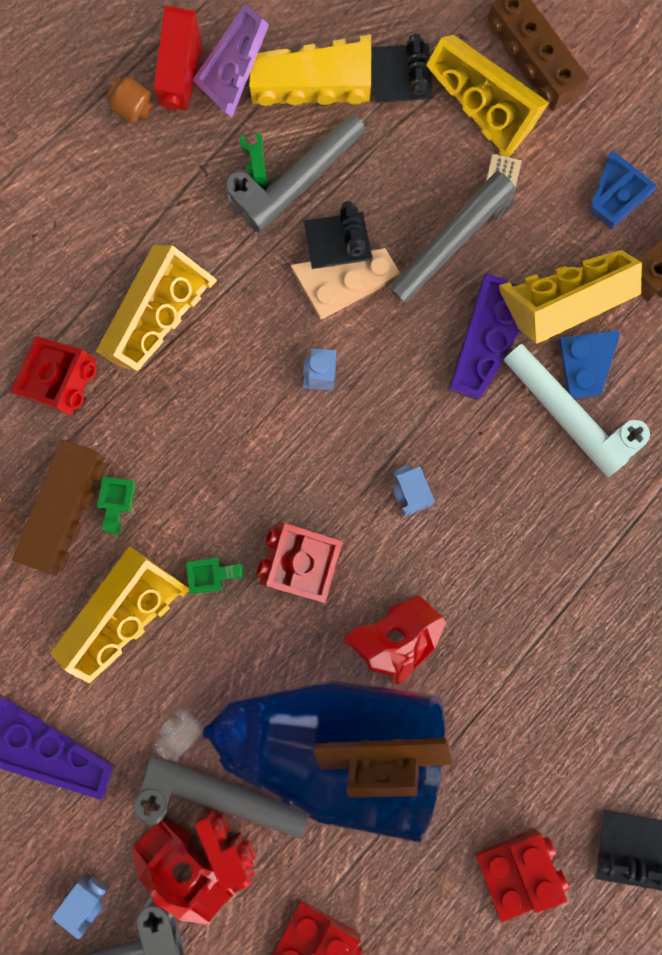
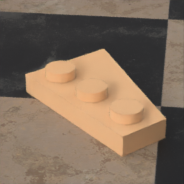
M386 248L371 251L373 260L317 269H312L311 262L291 265L293 274L320 320L386 286L400 275Z

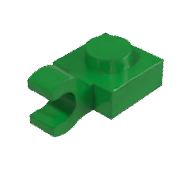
M260 132L256 133L257 142L254 145L247 144L245 135H241V149L244 154L251 158V161L246 162L247 174L263 190H266L268 185L262 153V135Z
M103 476L97 508L99 510H106L102 531H106V534L119 535L121 530V513L131 514L136 489V482L134 480Z
M220 558L186 562L189 594L191 595L224 590V580L246 578L244 565L237 564L221 567Z

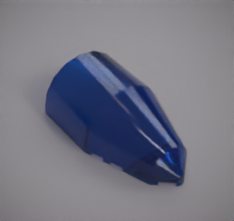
M328 681L234 700L203 729L204 739L208 738L221 757L219 762L227 772L261 791L266 789L281 798V802L288 806L293 804L309 813V818L318 823L418 843L423 841L430 827L438 799L443 765L419 766L417 796L349 798L346 790L349 769H320L314 754V745L328 742H360L363 740L387 741L394 739H427L430 737L445 738V712L440 695L347 681Z

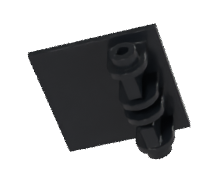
M420 34L410 35L406 45L371 47L374 103L434 98L431 71L426 66L430 59L429 44H424Z
M344 202L338 216L304 221L312 269L373 260L363 212H358V208L353 202Z
M603 810L596 879L662 891V820Z

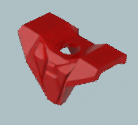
M416 595L389 607L387 617L373 625H362L360 623L344 636L343 643L350 645L366 661L369 670L386 674L393 685H399L406 681L408 676L433 653L446 625V621L420 595ZM392 630H397L403 634L404 640L394 642L387 636Z
M164 817L160 823L153 825L131 848L137 877L152 896V901L159 908L165 909L178 920L208 925L213 916L236 892H233L232 888L224 892L221 891L212 866L189 845L190 833L167 817ZM179 862H186L192 868V876L185 882L176 880L173 875V868Z

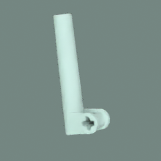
M523 344L516 347L504 359L505 363L607 478L630 460L629 458L649 441V428L639 420H630L612 435L608 436ZM633 431L637 436L630 442L627 437Z

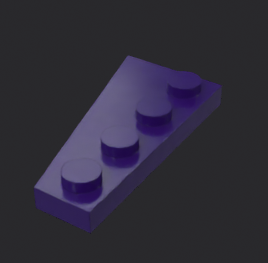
M488 273L483 276L448 390L475 400L481 398L498 370L505 354L515 342V338L520 330L499 289V285L510 281ZM510 282L512 287L517 286V284Z
M0 695V769L102 800L105 797L115 765L5 696Z

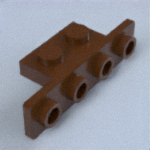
M430 737L427 739H394L387 741L363 740L360 742H328L314 745V754L320 769H349L346 789L349 798L417 796L419 766L452 765V753L447 738Z

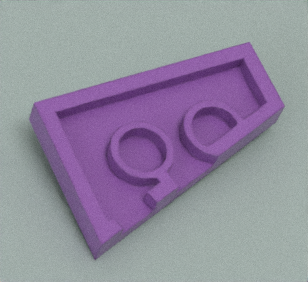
M244 4L193 79L231 117L234 114L269 26L247 4Z

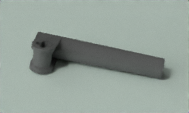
M348 114L266 190H263L247 173L235 172L231 174L226 183L228 202L251 228L260 233L366 132L364 124L355 114Z
M496 170L388 288L406 304L492 215L493 219L497 222L511 209L515 203L514 196L516 191L513 183L503 173Z
M156 755L152 756L147 766L142 786L134 805L135 813L139 820L145 825L152 826L164 819L172 797L175 795L300 839L309 816V812ZM152 800H156L159 811H152L150 816H146V811L142 806L150 804Z
M150 897L145 902L143 910L137 919L141 939L84 955H184V947L176 918L165 909L159 908L152 901V897Z

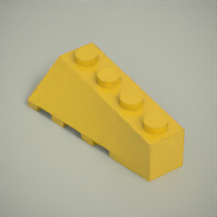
M371 34L360 36V42L347 44L346 39L334 40L331 47L317 48L315 44L303 45V48L295 53H291L288 48L258 53L250 71L252 104L270 106L274 103H289L291 105L319 103L329 105L333 102H348L350 104L370 102Z
M455 35L441 37L426 65L450 95H454L461 103L465 113L472 117L482 128L481 132L489 141L492 140L497 146L501 156H511L533 129L549 104L545 99Z
M153 245L96 352L119 367L138 371L163 343V337L171 329H175L182 321L180 318L184 313L198 303L201 299L200 295L207 287L211 288L217 279L173 245Z
M623 250L584 260L583 266L579 268L560 267L555 269L554 275L539 279L536 274L526 277L523 284L512 287L511 283L508 282L499 285V289L519 330L537 344L640 295L642 262Z
M129 546L50 654L65 671L90 684L122 654L121 648L130 640H137L145 632L143 628L157 615L162 617L170 609L168 605L177 596L183 597L189 591V587Z

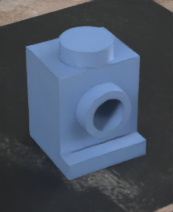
M311 348V357L304 359L303 388L334 391L337 350Z
M408 465L393 472L396 484L392 486L394 496L398 504L404 503L405 505L401 510L402 517L431 507L435 503L421 467L412 469Z
M85 875L75 885L52 919L79 940L104 907L100 900L106 893L107 886L98 878H89Z

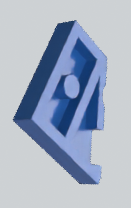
M612 150L608 156L589 212L612 230L655 191L656 184Z
M619 330L559 339L558 346L566 391L574 400L599 397L602 394L620 336Z

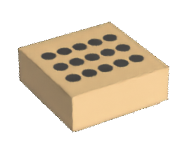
M492 154L486 181L497 170L503 173L516 188L522 160Z

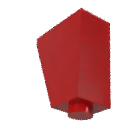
M167 5L164 8L154 91L159 105L169 110L182 109L188 111L195 83L193 79L197 74L203 50L197 16L194 10Z

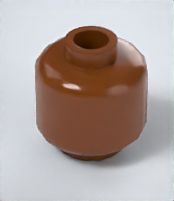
M126 76L123 79L118 77L113 82L106 97L110 101V110L131 124L136 123L140 118L146 120L154 107L150 103V89L130 76Z

